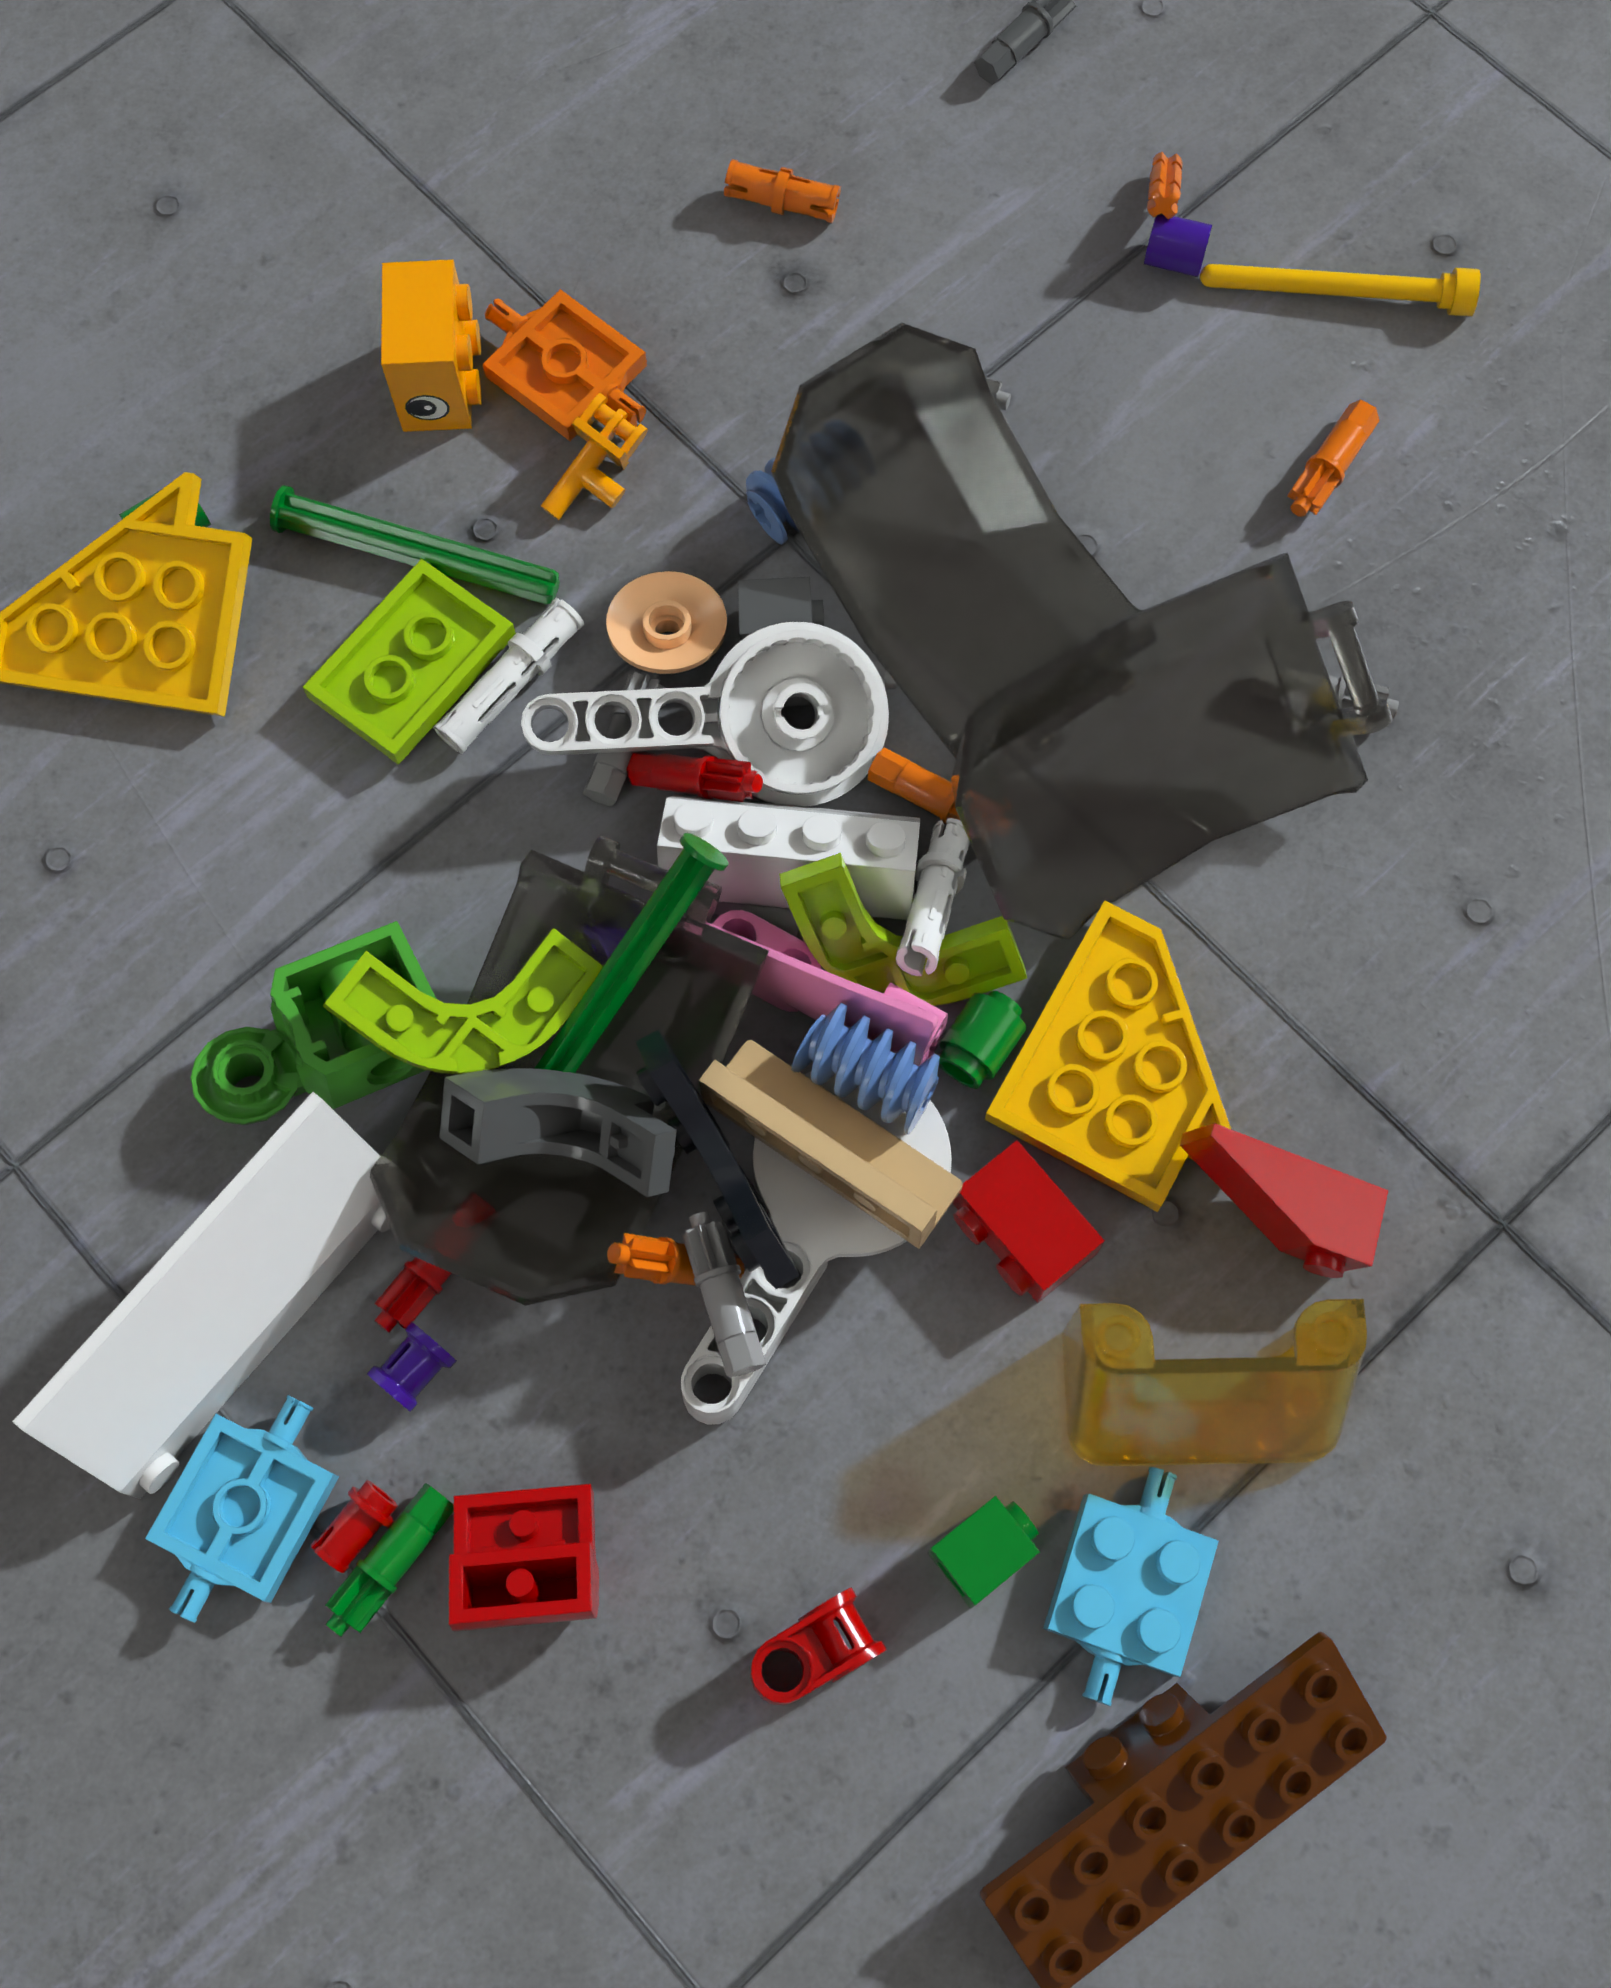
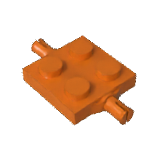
M561 289L541 308L525 316L518 314L499 298L493 300L494 306L491 303L489 304L485 312L486 320L495 324L507 335L503 344L483 363L487 379L569 441L577 435L572 422L577 416L580 418L591 401L599 393L608 398L606 405L616 412L621 408L628 413L626 420L637 427V421L639 423L642 422L646 414V408L638 404L623 391L647 366L645 351Z

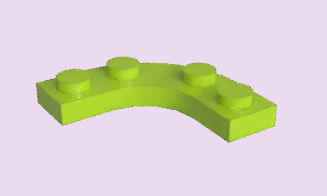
M841 853L779 874L781 890L807 947L817 962L829 973L884 993L888 985L893 983L933 1006L971 998L974 993H986L1028 979L1023 960L1005 915L944 935L935 971L929 975L926 973V957L922 976H915L903 971L896 962L897 950L900 947L903 936L895 935L875 923L861 902Z
M553 928L510 984L496 996L469 1005L443 1003L419 991L368 951H365L327 999L323 1007L376 1047L406 1064L424 1070L451 1074L491 1070L526 1056L552 1037L574 1011L603 968V965Z

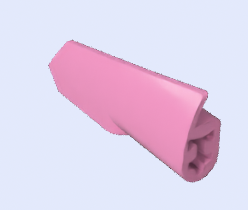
M730 910L720 915L712 924L696 917L680 920L666 940L678 953L779 1009L788 1012L800 1011L810 1018L817 1020L822 1014L827 1016L840 1003L847 1005L844 1022L846 1027L851 1028L864 1015L870 1018L868 1039L873 1041L887 1028L893 1030L890 1051L897 1053L908 1042L913 1041L917 1043L914 1064L918 1066L935 1053L946 1029L948 1013L893 983H890L885 992L881 993L822 970L821 965L814 958L804 941L744 910Z

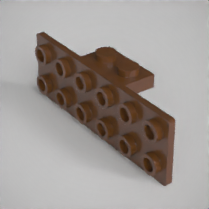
M1318 1632L1211 1714L1176 1683L1163 1694L1149 1699L1139 1712L1107 1736L1095 1740L1081 1756L1065 1767L1078 1789L1092 1805L984 1886L980 1891V1897L1040 1988H1071L1383 1745L1387 1736L1333 1640L1324 1632Z

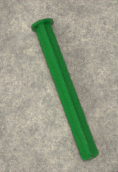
M286 485L278 489L271 505L270 527L272 531L277 533H283L286 529L412 566H415L423 559L444 575L543 604H551L559 589V573L556 570L295 495L292 487Z
M690 833L682 835L680 844L684 849L534 1069L575 1073L713 871H724L728 866V860L718 849L696 835Z

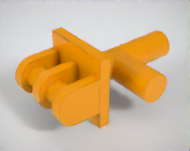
M601 393L591 401L580 418L577 416L572 422L577 435L587 443L540 505L557 520L561 519L583 487L610 508H614L624 495L626 489L600 471L598 467L607 457L624 470L629 464V458L648 432V429L642 424L635 427L626 420L628 413L621 408L615 412L607 406L608 398ZM595 420H598L605 426L600 433L591 427ZM615 435L625 441L621 448L611 442Z

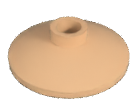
M664 571L643 575L625 585L610 603L606 617V627L612 647L624 661L650 673L675 674L700 666L718 651L727 631V614L722 599L709 584L689 574ZM673 632L674 634L663 635L662 633Z

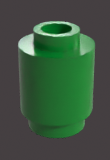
M990 991L988 995L974 993L939 1043L942 1050L939 1054V1067L951 1078L972 1089H978L984 1080H992L1026 1031V1025L1020 1018L1022 1014L1021 1007L1010 997L998 991Z

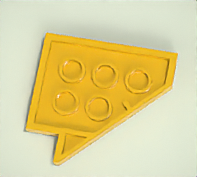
M184 472L0 612V683L225 717L252 537L242 532L195 526L202 479L194 473Z
M1104 900L988 1108L984 1120L1156 1212L1159 1211L1187 1157L1193 1160L1180 1146L1182 1134L1212 1123L1231 1129L1162 930Z

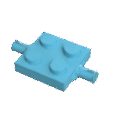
M287 1395V1399L269 1432L261 1429H247L215 1414L145 1538L175 1554L183 1566L191 1571L174 1603L169 1607L171 1612L195 1623L215 1584L238 1587L264 1602H272L339 1476L308 1461L298 1447L292 1445L308 1415L314 1409L313 1407Z
M1149 1467V1474L1139 1505H1120L1092 1494L1083 1495L1043 1627L1047 1631L1075 1640L1086 1651L1095 1655L1085 1692L1082 1696L1107 1706L1112 1704L1111 1700L1121 1665H1143L1173 1677H1181L1219 1542L1216 1539L1183 1528L1173 1518L1165 1515L1177 1475L1171 1472L1164 1473L1163 1469Z

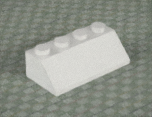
M676 794L667 797L657 843L658 884H660L684 849L680 844V838L684 833L696 835L718 849L729 863L724 871H713L695 898L699 900L789 908L780 887L779 874L841 853L861 902L870 916L907 920L913 899L920 818L751 801L737 802L714 798L702 799L699 796Z

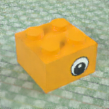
M453 259L382 263L381 366L403 432L472 429V405H481L480 375L478 369H473V356L481 355L480 328L478 320H472L473 311L469 284H459Z

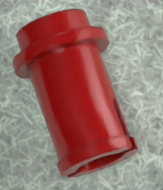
M366 1480L360 1489L352 1487L349 1490L348 1495L351 1500L320 1537L315 1539L310 1545L323 1561L340 1573L347 1571L349 1564L382 1525L390 1527L394 1522L390 1515L398 1507L397 1503L369 1480Z

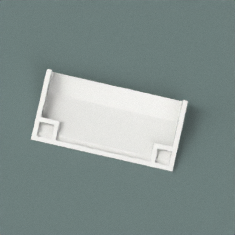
M312 1092L12 1422L31 1437L120 1493L141 1499L146 1492L149 1494L157 1492L177 1471L179 1461L176 1458L378 1230L381 1232L389 1230L401 1218L408 1206V1202L405 1199L412 1190L403 1178L323 1099Z

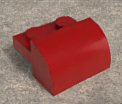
M591 1484L454 1496V1554H449V1626L452 1631L597 1618L599 1607V1567L596 1561L594 1492Z

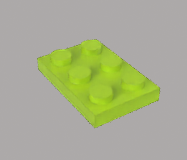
M421 559L302 688L307 698L399 765L506 647L508 641L516 634L514 625Z

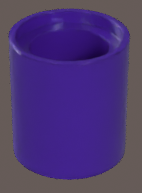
M1162 213L1157 215L1150 234L1144 265L1199 277L1212 225L1177 216L1167 219Z

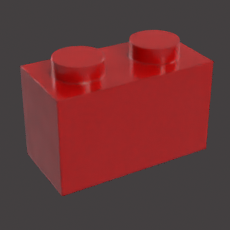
M1018 1140L962 1184V1190L953 1201V1205L958 1209L953 1214V1217L964 1234L976 1245L985 1241L1001 1260L996 1264V1268L1009 1287L1020 1296L1028 1292L1037 1303L1096 1256L1105 1242Z

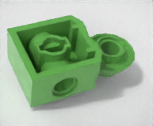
M398 921L276 968L270 993L272 999L270 1009L276 1029L270 1031L268 1029L243 1027L226 1031L208 1042L196 1057L190 1078L194 1097L203 1109L225 1123L250 1125L267 1121L284 1110L293 1097L305 1092L308 1094L314 1092L331 1108L335 1109L426 1071L390 1056L323 1007L324 1003L365 951H368L419 991L436 999ZM245 1077H261L260 1081L251 1087H235L237 1082Z

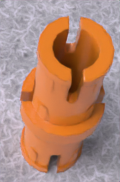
M734 159L730 161L725 178V183L729 185H726L724 188L725 197H733L769 206L772 213L784 215L785 211L826 220L829 223H833L839 204L837 197L841 193V186L794 176L793 169L781 167L778 172L752 166Z

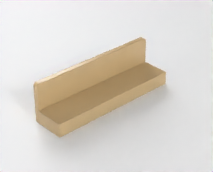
M747 1040L726 1067L717 1060H714L699 1079L701 1095L707 1105L918 1249L923 1245L962 1190V1181L822 1086L813 1083L810 1078L801 1072H793L792 1066L753 1040Z

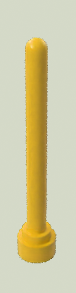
M1208 264L1201 270L1200 280L1204 286L1211 288L1436 302L1437 308L1447 309L1448 315L1472 317L1478 302L1481 274L1479 269L1457 267L1454 268L1452 273H1442L1440 278Z

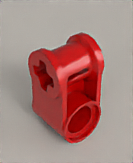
M852 1587L809 1611L798 1619V1623L769 1639L757 1649L751 1663L750 1678L754 1690L763 1700L773 1705H788L796 1702L829 1681L836 1682L887 1650L882 1640H873L856 1610L853 1602L857 1595ZM834 1620L838 1622L852 1649H849L834 1624ZM778 1651L794 1655L802 1668V1677L799 1685L788 1692H777L769 1688L762 1676L764 1660L770 1654Z

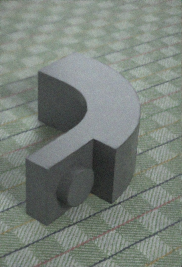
M507 1068L475 1071L445 1077L439 1138L476 1164L527 1154H551L580 1159L606 1170L644 1196L651 1197L669 1192L677 1130L653 1116L654 1103L649 1096L621 1084L588 1075L557 1070Z

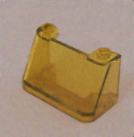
M1328 1299L1313 1303L1299 1315L1293 1328V1343L1282 1355L1264 1358L1154 1359V1344L1150 1324L1140 1312L1128 1305L1117 1303L1079 1304L1062 1332L1067 1433L1071 1447L1078 1457L1089 1464L1099 1466L1306 1463L1324 1457L1335 1448L1341 1437L1366 1349L1367 1328L1364 1299Z

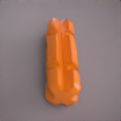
M1160 152L1153 158L1147 210L1153 218L1162 213L1167 219H1171L1178 211L1177 203L1181 195V169L1183 162L1177 153L1168 158L1163 152Z

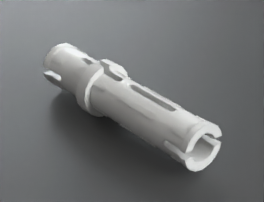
M555 598L531 627L523 634L516 633L508 641L509 649L502 655L499 661L433 727L441 739L452 749L463 754L484 728L500 714L536 674L543 676L552 666L550 659L568 639L583 627L584 621L581 616L564 600Z
M947 818V825L943 836L945 827L943 821L940 820L934 825L927 854L923 855L917 865L915 878L919 884L911 905L904 936L896 954L897 965L911 975L922 976L926 957V973L929 975L935 971L953 899L964 886L967 871L966 868H963V862L971 842L972 833L967 824L958 819Z

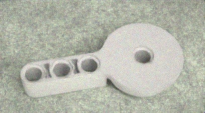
M785 622L757 630L737 643L724 657L710 682L704 687L546 694L536 697L527 704L522 713L521 726L528 744L534 750L546 755L694 748L704 750L712 756L721 759L751 762V770L757 771L756 774H760L763 779L762 789L758 793L752 792V796L772 804L808 807L823 804L842 796L866 777L875 756L883 749L888 730L889 708L885 687L879 672L868 655L856 643L843 634L819 624ZM802 697L811 703L814 707L815 719L810 728L804 730L795 729L788 724L785 717L781 716V710L787 699ZM673 702L681 703L688 708L693 719L690 731L684 735L674 736L666 733L661 728L658 721V712L666 704ZM611 705L619 706L629 715L631 728L623 737L617 739L606 738L596 729L595 717L604 707ZM549 708L562 712L569 724L566 734L554 742L542 741L532 731V723L536 714Z
M811 1071L804 1074L811 1079ZM836 1074L823 1085H820L833 1095H835ZM860 1086L845 1098L835 1095L951 1173L952 1158L949 1136L945 1124L931 1100L915 1128L907 1135L904 1131L906 1112L901 1114L892 1123H886L881 1120L883 1099L868 1111L858 1107L857 1099ZM755 1137L753 1168L760 1197L795 1267L801 1274V1279L796 1285L775 1289L766 1280L765 1272L761 1266L752 1272L746 1269L740 1279L752 1318L759 1320L767 1330L765 1337L760 1341L767 1365L826 1270L828 1261L837 1257H863L879 1254L896 1248L907 1241ZM710 1326L686 1364L681 1376L683 1402L688 1413L697 1421L708 1425L721 1424L730 1420L739 1411L766 1365L759 1370L727 1378L713 1329ZM707 1374H718L724 1376L730 1382L732 1388L729 1395L723 1401L716 1404H707L700 1401L694 1395L693 1389L696 1382Z

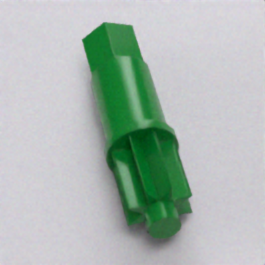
M425 1483L364 1560H358L357 1566L325 1604L334 1613L325 1625L340 1637L345 1634L350 1626L361 1633L388 1597L395 1593L398 1589L396 1584L454 1512V1504L432 1486Z

